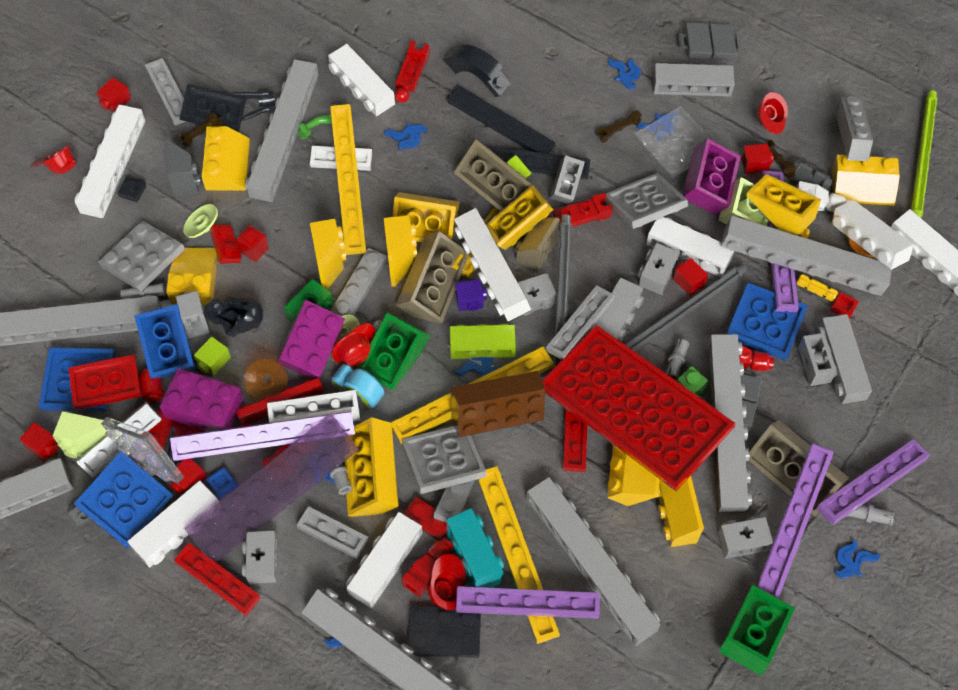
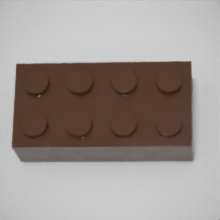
M538 371L451 387L452 421L458 437L544 420L545 387Z

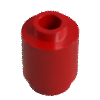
M148 369L143 370L139 377L142 398L150 403L158 402L164 396L162 378L151 379Z

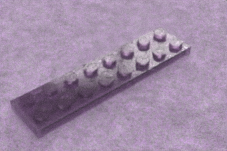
M329 414L197 517L184 530L204 555L217 563L241 544L243 540H246L247 532H256L359 449L334 416Z

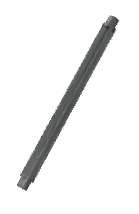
M562 215L561 223L559 224L560 248L555 336L567 322L572 228L570 215ZM554 356L553 369L562 361Z
M741 264L738 267L732 268L717 281L711 283L625 343V345L635 352L721 292V290L740 279L748 271L747 267Z

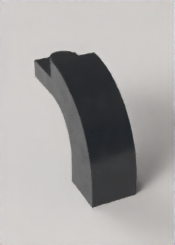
M467 44L458 45L443 59L455 74L465 71L477 76L495 97H499L511 84L500 71L503 68L502 65L490 54L478 47Z

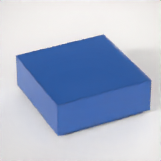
M225 467L205 479L218 499L238 486Z

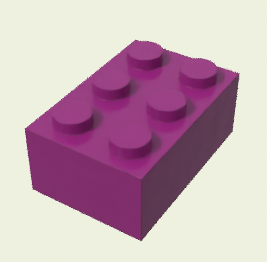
M708 138L693 150L683 196L687 201L714 215L729 207L741 156Z
M305 300L297 311L275 363L310 379L320 377L345 318Z
M178 368L160 408L164 418L208 432L231 428L243 397L239 387Z

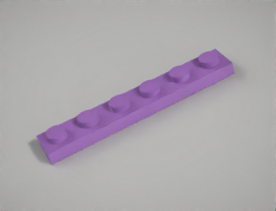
M913 439L821 502L817 510L834 525L926 461L930 454Z
M458 586L456 612L599 619L600 593Z

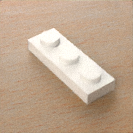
M312 146L310 166L314 168L337 169L335 147ZM355 148L357 170L371 171L372 149Z

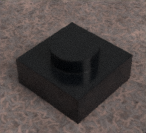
M126 176L117 193L119 197L137 203L146 185L145 182Z

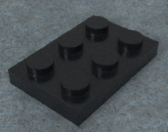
M187 84L180 120L201 125L210 114L215 113L217 119L219 117L222 118V125L220 127H229L239 132L246 97L234 96L233 94Z
M411 606L408 646L414 650L413 655L479 658L481 613L456 612V609L446 610L441 607Z

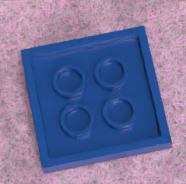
M747 283L726 335L738 334V342L786 361L808 305L798 302L799 309L797 312H776L775 293Z
M49 348L39 402L40 410L107 412L108 404L80 410L74 409L69 368L114 359L116 356L115 350Z
M120 451L73 505L127 549L130 546L127 541L153 520L173 494Z

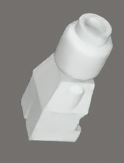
M799 181L797 185L798 189L821 199L818 211H824L826 207L827 211L834 212L835 208L850 201L843 195L834 193L828 195L829 191L817 184Z

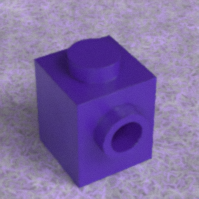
M481 280L455 283L459 311H476L484 308V300H487L486 287H482Z

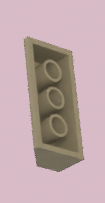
M475 139L454 171L458 177L500 211L504 210L533 185L478 139Z
M440 231L425 236L396 306L412 317L441 324L455 292V283L459 282L469 254ZM462 254L463 257L457 264L459 268L457 270L452 268L457 257Z
M778 420L769 426L750 450L749 462L791 496L810 445ZM831 462L811 511L813 516H817L819 513L817 510L818 505L839 491L849 479L847 475Z

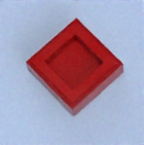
M840 292L830 311L837 315L847 314L850 319L859 301Z

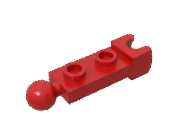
M411 41L396 81V88L398 89L395 91L394 97L397 102H407L410 97L408 91L415 92L424 66L427 64L430 56L429 44H425L419 50L415 48L416 42Z
M602 193L592 196V199L553 210V218L560 219V224L562 215H570L572 227L591 221H601L610 218L613 213V207L611 205L604 206L607 194Z

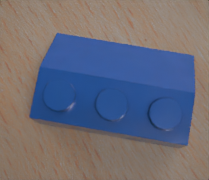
M178 305L134 316L151 379L174 377L178 368L191 373L197 371Z

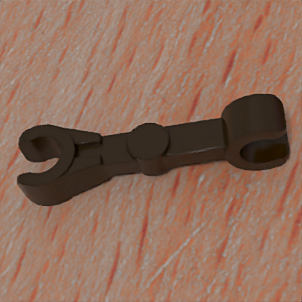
M635 110L628 118L618 121L615 125L599 128L596 136L605 134V136L601 137V142H607L614 133L622 131L623 128L631 124L636 125L640 123L642 114Z
M215 113L210 114L204 123L196 126L194 130L189 133H180L179 138L183 140L180 144L184 147L190 146L193 138L204 134L207 127H220L222 125V118L219 117L217 119Z
M768 140L769 151L773 152L774 160L777 164L779 163L784 175L788 179L795 177L793 172L796 171V166L785 161L782 154H779L774 149V141Z

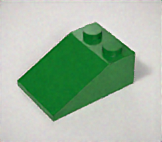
M386 313L370 344L371 349L368 358L359 365L358 369L367 371L379 383L394 391L421 355L431 335L396 315Z
M752 585L718 652L762 676L773 659L795 607Z

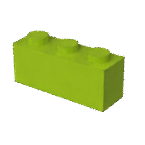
M502 323L499 325L478 324L477 326H466L459 324L450 326L451 359H471L473 357L515 358V325Z

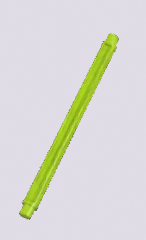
M933 90L928 92L925 99L924 119L911 210L920 218L923 216L934 117L938 100L936 97L937 92Z

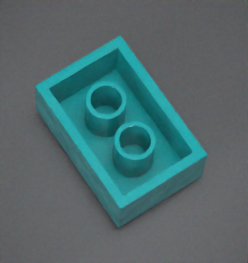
M471 508L446 519L447 537L452 543L457 557L464 565L465 574L471 586L493 588L500 585L504 565L500 556H495L492 550L494 545L489 534L485 535L482 530L484 525L479 514L475 515Z

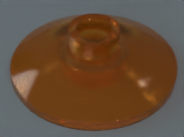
M259 359L247 368L244 375V385L247 392L254 399L261 401L266 396L277 395L286 389L288 376L283 366L275 360ZM264 376H270L271 382H265Z

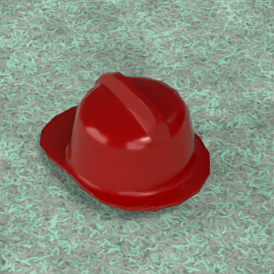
M770 92L765 95L757 107L756 115L760 125L765 127L770 133L780 134L783 132L788 114L787 103L780 94Z
M72 143L59 151L38 159L30 166L33 167L42 163L53 173H66L76 165L74 156L69 148Z
M364 323L357 326L335 344L332 349V358L335 362L346 363L348 366H357L368 358L371 349L370 344L375 336V328L372 324Z
M444 554L434 562L431 581L428 584L427 591L430 600L436 607L454 610L457 606V587L465 586V568L457 556Z

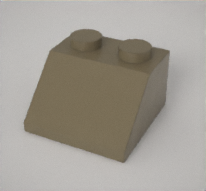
M556 217L542 219L530 232L525 233V239L523 242L520 241L515 249V253H517L516 262L539 272L557 242L560 219Z

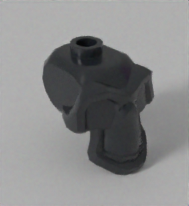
M227 297L224 303L216 298L206 304L204 316L210 322L222 325L226 335L235 337L239 333L250 331L261 324L263 308L261 303L253 298L237 299L235 297Z

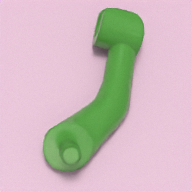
M331 114L317 116L306 124L301 123L299 126L301 130L297 134L301 138L306 139L311 135V128L320 124H332Z

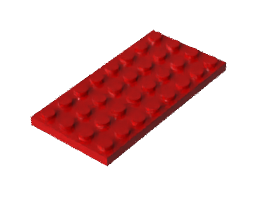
M598 325L542 380L545 393L676 492L735 428V422Z

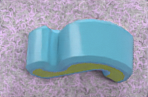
M347 364L341 365L331 378L332 384L341 391L356 390V394L361 397L362 402L368 409L375 408L385 393L384 388L375 377L362 369L353 370Z

